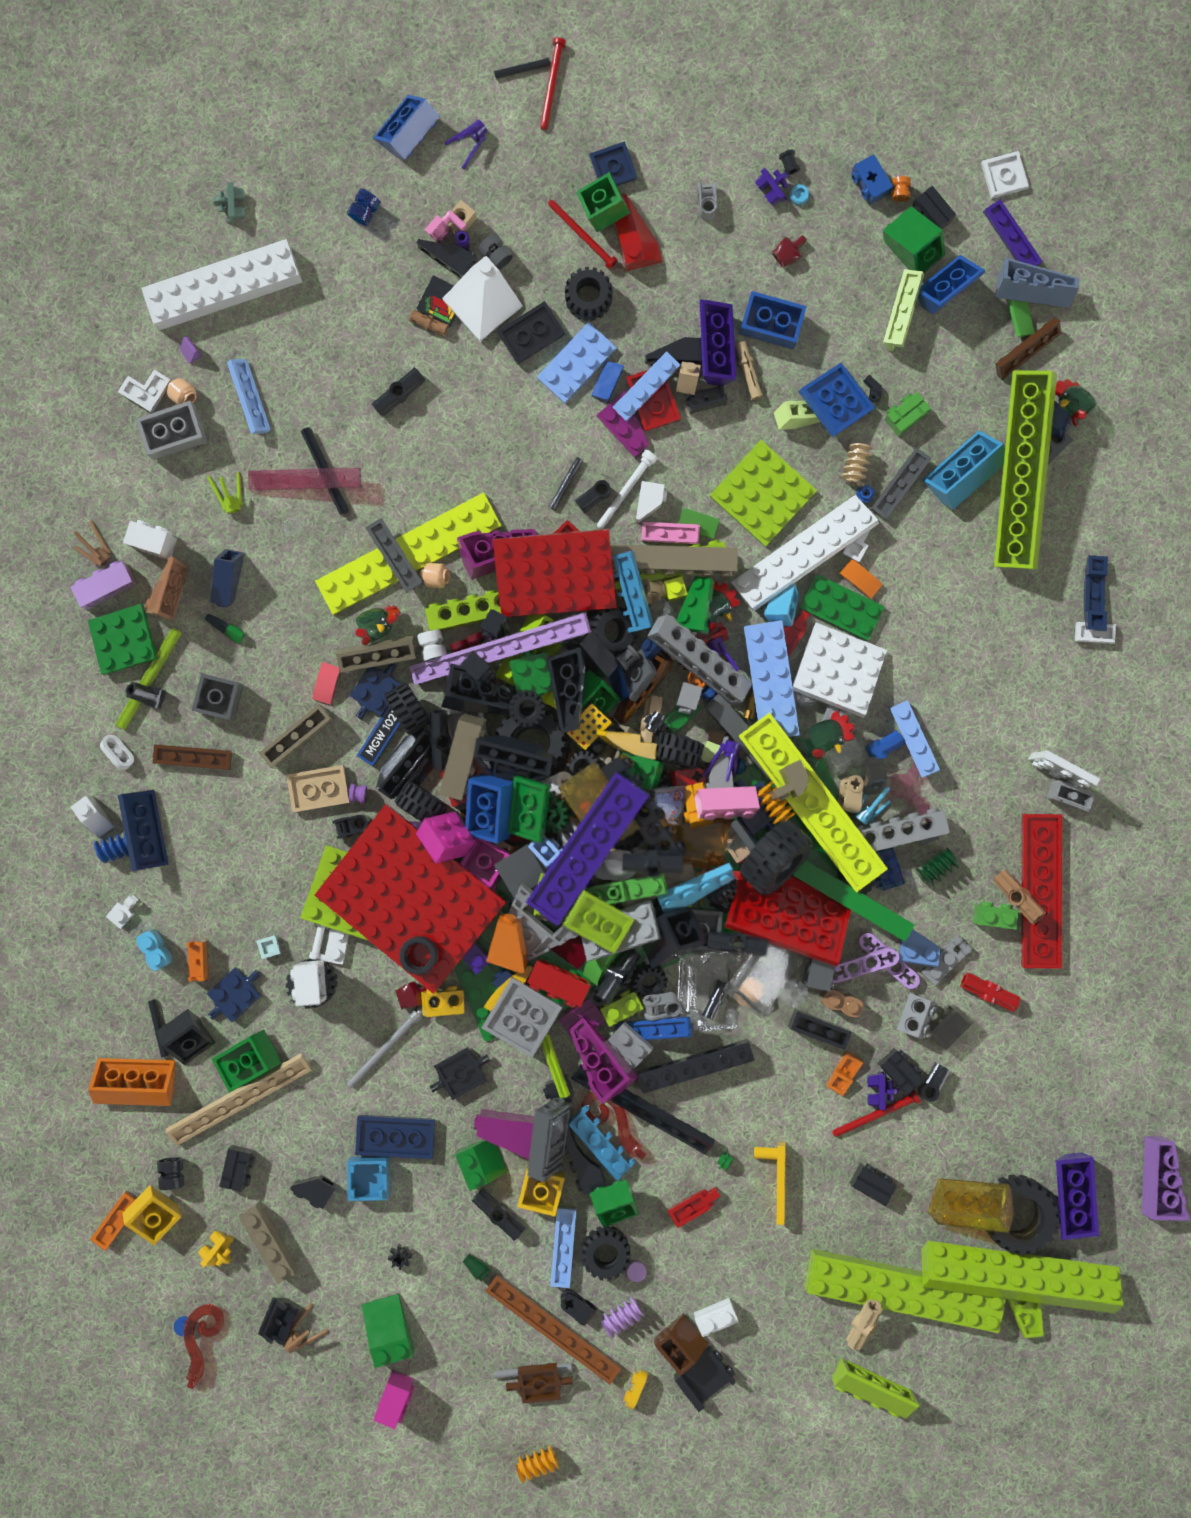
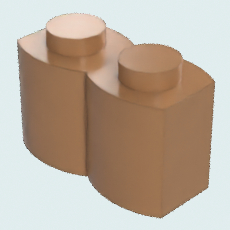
M830 988V991L823 990L820 997V1002L832 1010H841L850 1017H859L864 1005L856 997L842 994L834 988Z

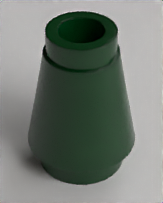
M470 1253L462 1262L473 1277L480 1282L491 1271L488 1267L489 1264Z

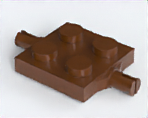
M557 1363L519 1366L518 1382L506 1383L507 1392L518 1390L522 1398V1404L561 1400V1386L573 1385L572 1376L560 1377Z

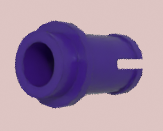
M465 231L458 232L455 235V243L465 250L469 249L470 237Z

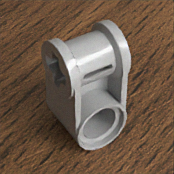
M716 181L712 184L697 182L699 215L704 221H711L716 216ZM710 207L712 211H706L704 208Z
M674 992L652 994L643 998V1003L646 1006L644 1016L647 1020L675 1017L682 1011L678 996Z

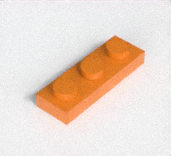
M126 1190L90 1240L106 1251L125 1226L122 1213L137 1198Z

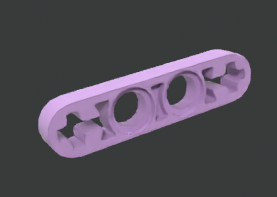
M862 933L858 938L859 946L866 953H870L872 949L876 951L886 948L871 933ZM871 937L870 942L876 947L873 949L867 944L864 946L863 938ZM887 952V956L884 959L888 958L889 961H892L895 954ZM899 962L901 969L898 972H892L891 966L884 968L908 989H914L920 983L917 973L904 962ZM905 969L908 970L905 972L908 976L912 977L914 975L913 980L915 982L913 984L908 983L907 985L908 980L904 976H901V979L899 978Z
M886 947L841 961L837 967L835 966V971H842L841 966H844L847 975L843 976V972L838 973L837 978L833 977L832 983H839L893 966L899 961V954L895 948ZM887 952L895 954L892 961L886 958L883 959L884 964L880 963L879 954H881L882 958L887 956ZM869 957H874L877 960V964L874 967L866 965V960ZM856 963L859 967L858 971L850 973L847 970L848 965Z

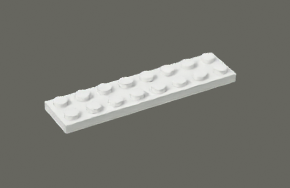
M854 495L733 580L731 584L749 607L755 611L878 525V519Z

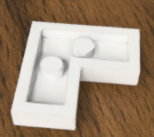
M156 370L152 372L145 385L127 376L118 392L153 413L167 391L171 380Z

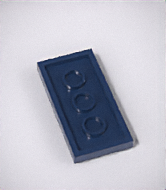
M147 790L117 795L132 871L169 865L155 791Z
M358 1115L355 1155L433 1159L435 1119Z

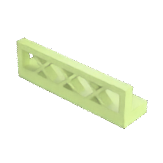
M904 269L883 341L888 351L894 352L895 347H904L924 277L922 271Z

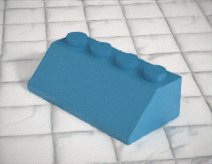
M979 430L922 480L943 504L951 509H955L1004 466L1005 446L1003 443Z

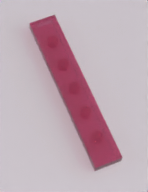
M361 468L248 471V489L250 491L361 488Z

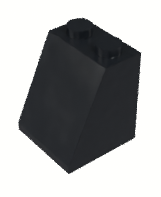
M687 907L658 917L657 923L661 939L644 944L642 947L653 969L674 961L705 944L707 941L691 907Z

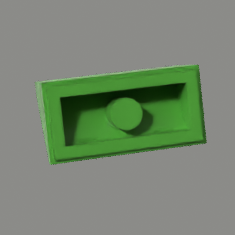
M1008 299L1016 336L1024 339L1034 334L1035 331L1028 302Z
M683 508L678 524L700 525V536L713 540L720 519Z

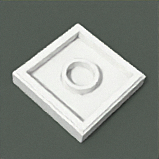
M1019 151L981 162L991 199L1029 188Z

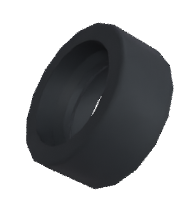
M417 936L407 940L402 945L399 953L400 963L403 968L415 975L425 974L433 969L439 957L438 947L434 941L424 936ZM414 944H423L429 949L430 960L425 966L417 967L410 963L408 951Z

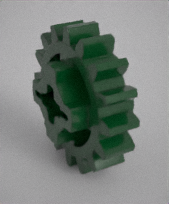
M555 790L549 793L546 819L547 833L551 831L557 833L566 828V825L571 822L568 819L572 816L568 812L571 806H566L565 803L568 800H562V794L556 795Z

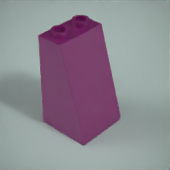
M482 1109L480 1114L476 1115L474 1130H477V1137L529 1159L534 1116Z

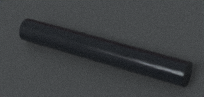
M549 58L496 70L494 71L495 79L550 66Z
M576 457L551 501L549 508L556 510L582 464V459Z
M156 999L150 1000L148 1005L162 1058L169 1055L161 1047L156 1032L162 1028Z

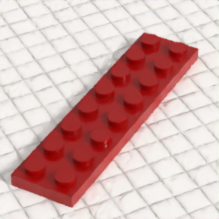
M1022 814L1021 886L1029 890L1031 897L1046 913L1043 918L1032 924L1021 912V967L1062 969V814Z

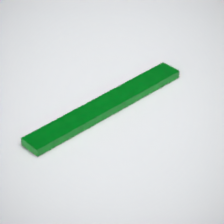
M806 860L793 874V876L903 941L907 940L915 926L912 922L863 893L855 892L851 886Z

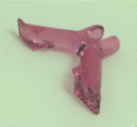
M914 763L905 774L891 775L890 780H901L904 783V788L901 791H890V794L894 797H905L920 815L927 814L926 810L930 809V806L925 804L924 797H919L914 791V781L920 775Z

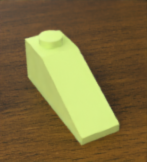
M785 401L774 412L779 430L796 429L820 422L806 401Z

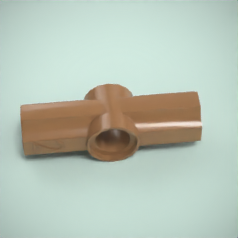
M1003 870L994 878L993 882L1007 896L1009 903L1016 906L1032 924H1035L1044 917L1046 912L1031 897L1029 890L1023 888L1007 870ZM1018 892L1022 895L1021 901L1017 900L1016 895Z

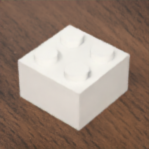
M137 520V523L130 521L123 543L135 550L168 560L172 556L177 539L166 528L160 526L154 528L147 522Z
M324 960L300 962L294 965L290 976L291 981H294L295 989L292 990V999L296 1001V1006L321 1004L325 1001L327 996Z

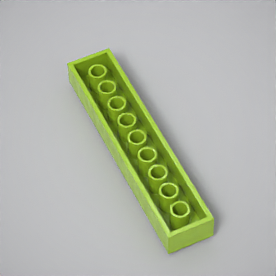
M1013 371L994 567L1038 570L1057 374L1054 371Z
M927 1241L921 1249L922 1285L924 1288L1114 1314L1124 1306L1120 1269L1116 1266L1029 1254L1018 1255L1017 1253L1012 1254L1007 1251Z
M817 1249L811 1250L804 1285L807 1294L864 1305L869 1299L877 1300L881 1304V1309L995 1333L1000 1332L1006 1301L1004 1298L924 1288L922 1285V1271Z

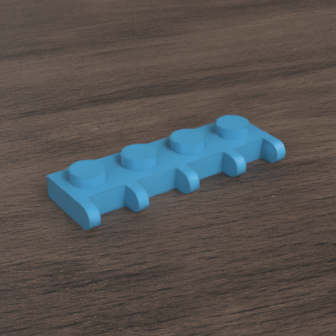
M633 550L612 556V561L614 560L617 570L614 578L619 577L623 591L617 594L618 597L624 596L628 609L623 612V616L629 615L632 627L627 629L628 633L653 627V620Z
M585 1105L568 1121V1126L611 1176L618 1181L636 1161L633 1158L628 1162L625 1161L620 1155L625 1148L622 1145L617 1149L613 1147L608 1141L612 1137V1133L609 1131L603 1135L596 1127L600 1123V1119L597 1117L591 1121L585 1114L589 1110V1107Z

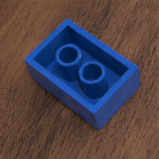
M751 291L739 334L794 350L807 306Z
M483 773L468 779L465 827L473 837L496 844L510 838L508 827L513 782Z

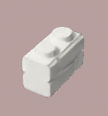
M730 1298L694 1312L695 1321L702 1337L709 1335L710 1332L714 1333L738 1323V1318Z

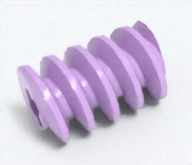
M632 1296L630 1297L631 1304L623 1301L624 1308L617 1305L618 1312L610 1309V1317L603 1313L604 1320H601L611 1338L615 1336L614 1331L620 1334L621 1328L627 1330V1323L633 1326L634 1319L640 1322L641 1315L645 1318L641 1307Z

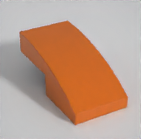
M850 559L839 573L849 584L855 586L869 599H872L883 585L875 576L853 559Z
M846 1050L826 1087L844 1096L852 1084L854 1076L862 1066L863 1060Z

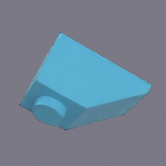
M795 583L768 601V605L764 609V616L768 622L782 620L783 626H792L799 600V592Z

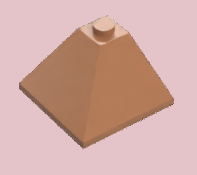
M169 557L151 597L146 601V613L173 621L189 566L174 557Z

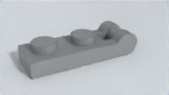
M957 934L940 951L939 966L937 968L926 966L921 973L936 986L964 956L971 952L973 947L969 943L966 944L963 938ZM955 946L961 949L958 953L953 950Z

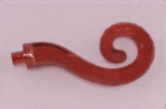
M593 1091L586 1094L581 1104V1108L585 1105L589 1107L585 1114L591 1121L597 1117L592 1115L590 1107L594 1101L599 1100ZM607 1101L616 1114L621 1145L632 1158L637 1156L642 1160L646 1153L641 1150L643 1146L630 1133L625 1109L611 1101ZM600 1104L599 1106L601 1115L598 1116L600 1119L598 1125L603 1124L609 1118L610 1110L605 1104Z
M204 1304L197 1307L188 1316L184 1326V1342L191 1361L186 1376L188 1380L187 1387L190 1389H194L196 1383L201 1382L204 1373V1359L194 1337L196 1323L205 1315H211L215 1318V1325L211 1328L206 1327L205 1320L199 1322L198 1332L204 1337L217 1335L224 1325L223 1312L213 1304Z

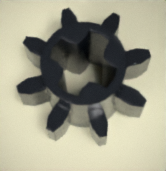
M656 711L652 715L648 713L643 721L646 723L645 729L658 735L659 731L664 732L668 725L665 723L666 717Z
M398 1244L396 1250L394 1248L390 1249L393 1255L388 1256L387 1260L392 1261L391 1268L396 1266L401 1270L404 1264L406 1266L410 1265L407 1259L412 1258L413 1254L408 1253V1246L403 1248L401 1244ZM397 1254H400V1256L403 1257V1259L400 1260L399 1257H397Z

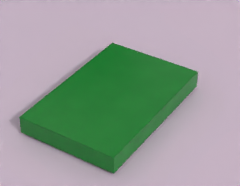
M521 776L514 777L508 833L538 843L544 842L550 785Z

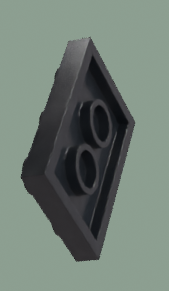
M545 301L497 331L498 336L517 365L565 336L564 330Z

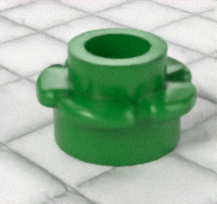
M729 1152L726 1155L723 1153L717 1162L720 1165L719 1169L722 1168L727 1171L734 1158L729 1155Z

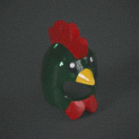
M1066 379L1064 382L1059 380L1056 383L1055 395L1059 397L1058 404L1068 412L1069 419L1073 425L1077 426L1079 424L1078 421L1084 419L1097 405V402L1092 394L1081 387L1076 381L1073 383Z
M714 581L712 602L709 604L710 619L707 621L708 632L713 631L716 627V618L718 616H723L731 622V609L740 604V601L734 598L737 593L736 590L731 589L729 591L727 583L718 585V582Z
M388 605L384 609L372 608L356 617L358 626L355 631L356 636L363 637L361 642L363 645L382 638L392 630V623L398 620L397 617L401 614L397 606L391 607Z
M835 711L831 715V719L818 722L808 729L815 747L812 755L817 760L821 759L827 751L834 747L840 754L841 747L845 741L854 739V735L851 732L855 729V725L848 723L849 718L847 715L840 716V713Z

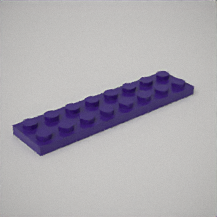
M616 772L531 893L526 903L558 926L650 795Z

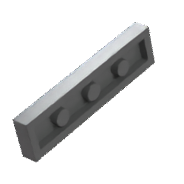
M916 447L870 510L886 521L932 458Z
M382 518L365 527L406 593L423 584Z

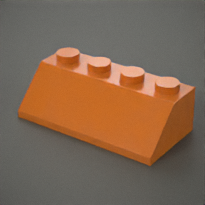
M98 1058L88 1089L92 1103L170 1106L174 1093L175 1060Z

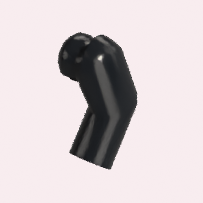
M869 374L863 382L870 388V401L876 403L882 397V386Z

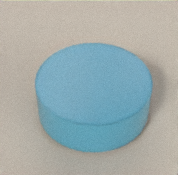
M800 184L794 186L790 192L791 202L795 205H803L807 202L809 198L808 188Z

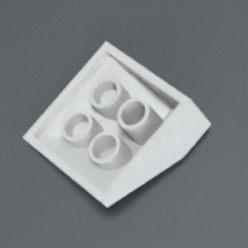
M487 256L471 267L443 297V301L479 342L523 308V305L500 271Z

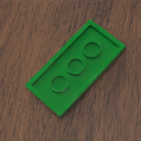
M815 574L799 609L865 641H869L885 606L818 574Z

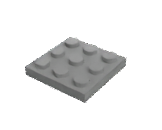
M511 977L482 1025V1029L528 1056L533 1057L561 1011L562 1005L516 978Z

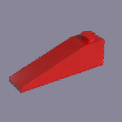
M622 194L630 214L614 222L626 271L662 263L663 260L658 242L628 196Z

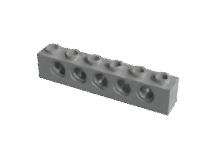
M667 614L657 618L647 637L731 705L743 702L752 685L745 675L735 671L730 663L725 662L719 657L717 652L709 649L704 641L692 635L688 628L681 626L673 616Z
M938 807L926 810L927 814L923 815L916 812L908 814L906 819L901 820L900 817L889 819V823L882 824L879 821L871 823L869 828L857 827L864 838L869 832L874 835L873 842L869 843L874 851L950 833L945 811L938 810ZM924 819L930 821V827L926 830L921 825ZM906 823L910 824L912 828L909 834L903 832V826ZM886 828H890L893 832L892 837L889 839L884 837V830Z

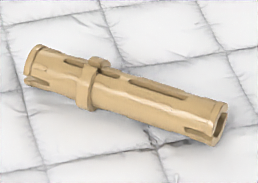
M741 341L735 344L740 360L738 363L742 367L751 400L761 398L763 394L752 363L754 361L753 357H750L747 342Z

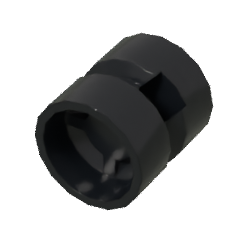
M172 1157L157 1161V1172L161 1174L158 1177L159 1190H174L184 1187V1175L181 1173L183 1170V1158Z

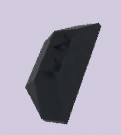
M423 727L414 734L406 736L381 767L376 789L389 799L396 798L407 781L419 786L433 769L432 746L428 740L430 732Z
M503 735L476 739L473 757L480 762L482 767L491 776L512 782L515 776H521L537 782L550 776L553 757L540 745Z

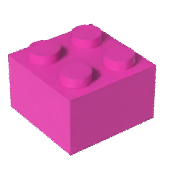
M456 812L426 818L416 832V835L435 863L466 856L475 842Z
M476 837L474 844L460 864L487 886L495 890L502 877L494 864L510 855V853L496 847L489 841Z
M392 1370L373 1421L392 1429L396 1428L397 1423H402L415 1388L412 1385L414 1378Z

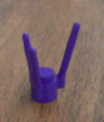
M479 119L445 142V145H449L455 140L460 141L468 135L473 140L478 139L462 165V169L466 168L481 143L486 140L484 134L488 131Z
M721 637L707 644L709 649L717 652L719 656L724 654L735 671L739 670L726 650Z
M726 740L725 744L721 743L719 750L702 777L705 778L722 751H725V756L730 757L725 781H729L731 771L732 777H735L741 744L731 740Z

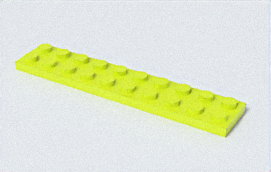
M483 492L395 540L417 572L423 569L427 563H434L459 550L457 537L474 531L491 533L502 526ZM377 548L315 582L331 613L335 615L398 582V579Z
M770 712L738 736L777 788L785 785L779 770L801 760L808 774L807 787L800 796L792 798L790 794L785 799L855 892H858L888 869Z

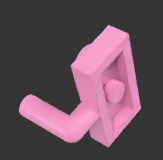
M448 211L442 219L437 215L425 228V231L436 242L444 241L449 235L450 228L447 224L450 221L461 231L467 225L453 211Z

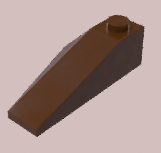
M657 654L652 660L658 673L636 702L630 700L627 692H625L613 717L625 725L665 680L671 670L673 661L661 654Z

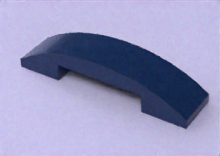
M1089 555L1087 557L1083 596L1086 630L1107 631V612H1105V577L1108 575L1107 556Z

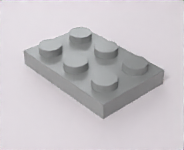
M626 1022L607 1039V1042L621 1055L632 1070L654 1048Z

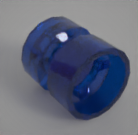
M360 188L355 196L356 203L352 202L346 213L359 224L368 226L373 218L371 212H376L381 201L371 192Z

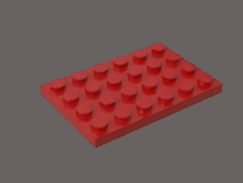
M609 529L492 540L501 614L506 617L617 607Z
M741 873L739 874L738 888H735L737 893H734V898L732 899L725 924L726 928L751 937L769 939L771 944L836 967L838 966L851 909L793 876L776 891L769 895H762L741 876Z

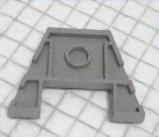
M522 882L508 914L521 919L529 961L549 951L551 948L577 937L579 934L564 925L553 933L524 907L527 905L526 901L533 891Z

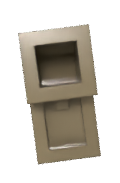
M801 760L779 770L785 785L773 790L769 794L772 800L779 798L781 801L789 797L790 794L792 798H795L805 791L808 784V774Z

